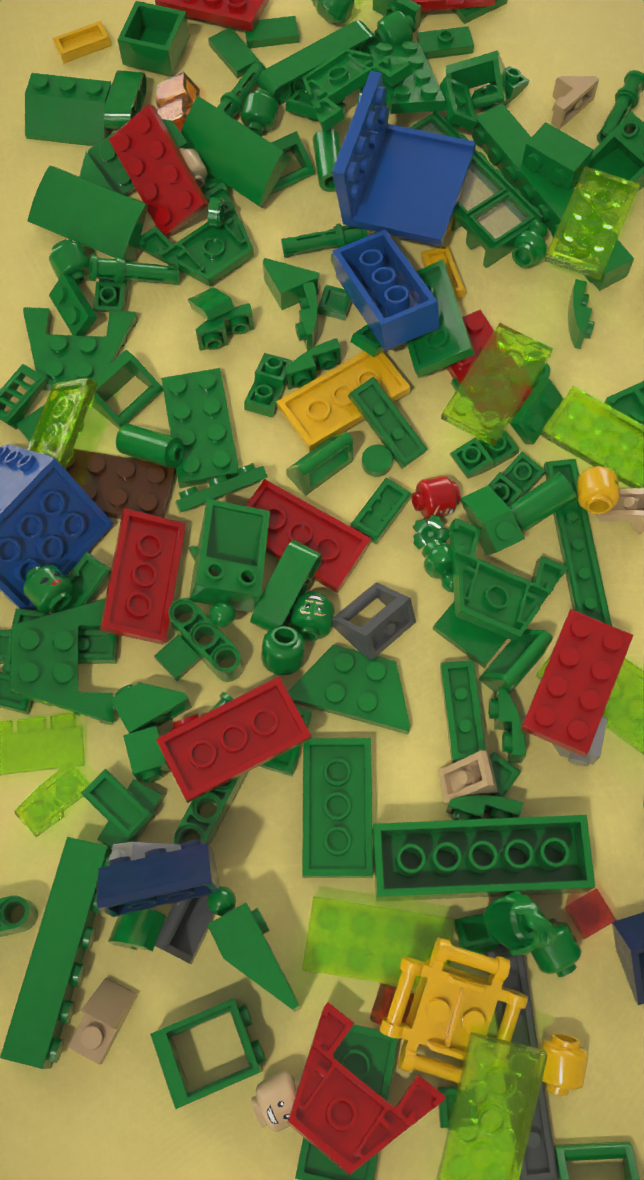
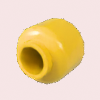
M594 466L583 471L578 476L576 483L577 499L579 505L584 510L592 514H604L618 504L620 498L619 482L616 473L611 469Z
M554 1033L551 1038L543 1040L540 1045L536 1075L542 1082L547 1084L546 1090L557 1095L567 1096L569 1090H577L583 1087L588 1053L581 1047L579 1039L565 1034Z

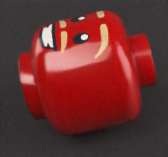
M447 476L422 479L418 482L415 492L412 493V505L426 519H429L431 515L440 517L451 515L456 510V506L460 504L458 485Z

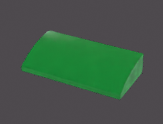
M198 95L181 130V134L187 142L181 148L197 151L208 173L261 208L292 159L283 150Z
M49 165L34 196L27 221L113 258L118 256L123 258L124 261H134L148 204Z

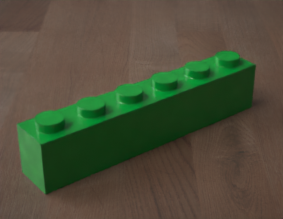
M67 837L0 1055L1 1059L40 1069H50L53 1062H58L64 1040L60 1039L64 1024L70 1022L74 1011L75 1002L71 1001L75 986H80L85 973V964L81 963L85 950H90L94 942L96 928L92 926L96 913H101V910L97 909L96 902L99 868L109 866V857L112 850L108 846Z

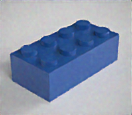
M386 229L332 251L336 278L385 351L440 328L438 301Z

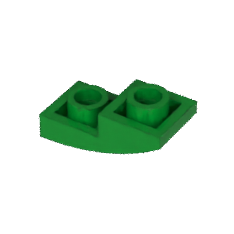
M511 66L506 67V101L501 102L504 106L516 98L528 86L530 81L518 69ZM496 81L475 90L471 99L497 92ZM501 103L483 107L481 109L487 111Z
M99 279L95 287L93 310L97 312L124 311L130 281L124 280L123 283L116 284L114 280Z
M578 279L575 280L569 300L568 328L574 348L580 349L584 338L590 339L595 322L589 320L592 308L586 307L589 295L584 294L587 282Z
M314 281L302 284L303 296L299 297L301 308L299 310V323L295 324L298 340H304L307 351L314 347L318 332V303Z
M250 303L237 306L211 321H205L196 328L199 350L218 349L221 346L228 345L227 335L243 334L246 331L254 330Z
M337 338L306 351L285 369L288 390L301 388L316 379V371L329 370L335 365L341 364V347Z
M264 353L255 371L254 383L244 401V410L273 418L277 409L276 401L281 399L286 386L285 369L293 360Z
M500 426L480 440L476 437L451 452L450 456L466 478L469 479L519 454V448L504 428Z
M521 452L503 473L499 472L488 485L508 506L527 494L546 474V471L524 452Z
M498 688L494 699L489 700V719H494V730H508V732H503L502 752L508 753V762L521 764L526 757L524 731L520 730L522 723L515 704L506 689Z
M463 796L450 799L446 813L452 814L453 820L481 819L484 812L490 813L489 818L491 819L518 818L521 814L523 802L499 796Z
M151 909L120 915L117 917L108 942L133 950L140 948L153 952L166 915Z

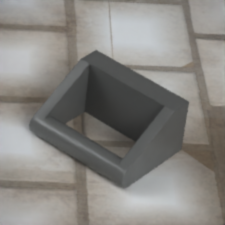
M374 583L332 618V626L363 656L373 660L414 625L416 619L411 598L384 585ZM376 598L386 605L362 627L349 622Z
M208 895L173 903L155 946L192 964L209 929L207 924L212 922L215 914L208 908Z

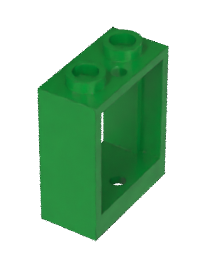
M233 998L150 1034L175 1109L263 1072L261 1063L265 1062L266 1058L259 1040L257 1039L252 1042L247 1027L253 1025L245 1003L239 1005L238 1000ZM231 1013L249 1067L194 1091H190L172 1037Z

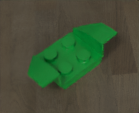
M162 119L177 148L180 149L187 144L173 121ZM115 131L88 149V153L86 151L79 177L128 196L136 188L108 140L117 132Z

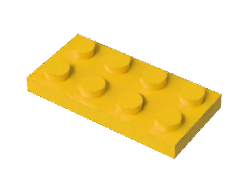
M363 351L276 402L278 410L310 452L333 435L343 433L365 420L348 395L373 376L393 403L409 394L410 386L383 352L376 357H372Z

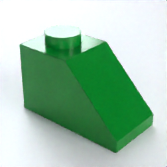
M489 485L460 498L471 525L482 529L479 542L485 555L497 553L525 539L512 510Z
M140 682L134 686L129 684L122 687L116 692V696L110 699L129 733L153 726L158 728L192 708L184 692Z

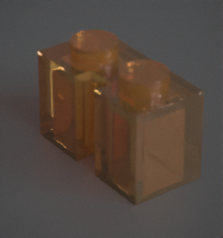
M184 71L157 84L156 105L158 109L156 110L161 119L172 120L181 133L186 117L197 95L200 97V89Z

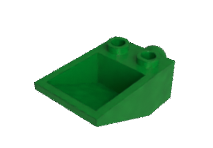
M630 112L593 150L588 170L576 182L606 212H609L644 187V122L633 112Z
M207 499L189 599L193 602L212 605L209 612L211 621L216 626L226 627L234 621L236 616L235 610L252 613L261 597L270 511Z
M220 886L221 892L208 895L207 904L213 914L221 917L210 922L207 926L223 959L296 1012L301 1009L264 936L270 930L258 907L251 911L248 904L244 903L234 909L236 905L234 892L228 887Z

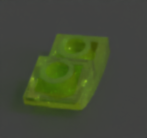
M69 762L36 788L14 811L15 815L37 837L64 818V810L84 797L81 792L90 782Z

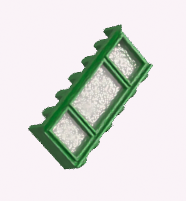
M433 111L431 115L409 127L411 129L468 140L465 135L460 134L448 122V118L443 117L438 111ZM475 149L453 212L452 231L462 226L467 231L466 245L472 250L480 244L485 249L483 265L485 268H488L513 252L516 236L528 230L531 221L537 220L542 222L543 216L536 206H532L523 197L518 188L513 187L504 178L500 170L495 169L487 161L482 152H478Z

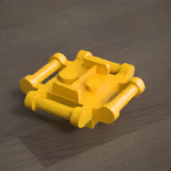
M440 937L437 938L430 960L426 959L423 962L403 956L399 966L402 972L388 1016L383 1018L379 1029L381 1033L389 1037L404 1039L398 1059V1069L411 1072L414 1069L458 1083V1087L469 1091L475 1083L478 1062L484 1063L496 1070L506 1071L509 1062L507 1052L521 1009L526 1008L528 1001L527 995L502 986L510 971V959L497 956L494 959L453 946L450 940ZM446 960H450L489 972L490 975L489 978H484L446 966L444 963ZM420 976L406 1023H403L402 1019L415 978ZM499 1000L507 1004L493 1049L491 1050L483 1046L497 1001ZM418 1044L428 1046L432 1051L463 1060L461 1067L416 1054Z

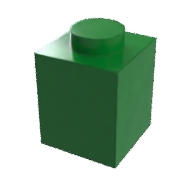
M157 726L123 735L132 773L138 781L143 780L144 783L155 782L162 779L164 773L171 772L156 742V739L161 737Z

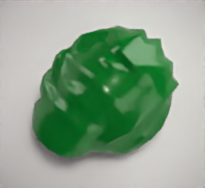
M311 0L317 13L323 19H326L327 22L333 24L347 22L355 5L354 0Z
M518 891L506 893L504 896L494 900L483 913V923L490 931L492 937L510 949L509 952L513 956L527 955L536 948L551 946L557 939L555 925L548 920L528 895H522Z

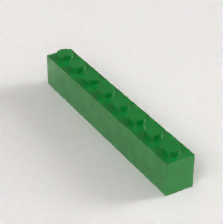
M501 103L477 115L478 123L472 131L473 141L483 149L489 161L497 166L504 175V178L513 187L518 188L523 197L532 206H536L543 216L542 222L551 232L553 239L563 246L569 258L582 269L586 279L601 291L627 277L634 260L633 256L577 190L572 187L567 191L522 164L525 146L531 136L504 104Z

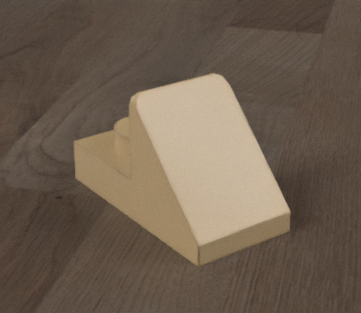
M560 76L556 78L552 95L556 100L552 108L554 113L551 121L554 127L560 130L594 100L599 78L596 76Z
M619 488L620 498L618 504L609 512L596 514L600 521L630 522L638 534H642L644 532V488Z
M479 751L438 770L445 803H449L450 799L498 792L492 762L487 751Z
M105 978L83 1006L81 1012L85 1015L73 1035L68 1048L99 1065L102 1064L138 995Z

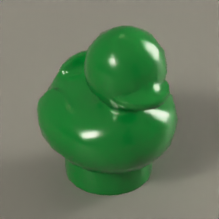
M531 221L529 229L516 236L513 244L512 258L517 265L521 267L535 266L545 259L547 248L544 238L547 235V227L543 222Z
M441 539L433 540L422 550V555L425 558V571L430 577L441 579L442 587L447 592L453 593L451 545L445 544Z

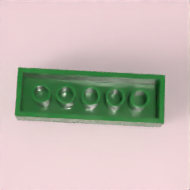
M587 815L373 824L376 902L498 897L513 891H518L522 895L587 893L595 888Z

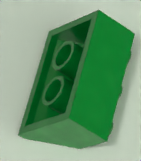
M31 73L25 91L26 139L94 146L108 137L110 129L105 128L104 106L112 85L111 81Z

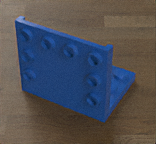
M370 71L332 171L342 222L344 225L375 232L386 229L389 235L442 246L476 149V142L388 124L389 107H386L385 102L387 88L383 86L382 73Z
M7 444L0 447V592L18 609L35 610L36 607L23 593L27 573L36 566L54 565L66 576L80 561L85 552H88L114 523L55 458Z

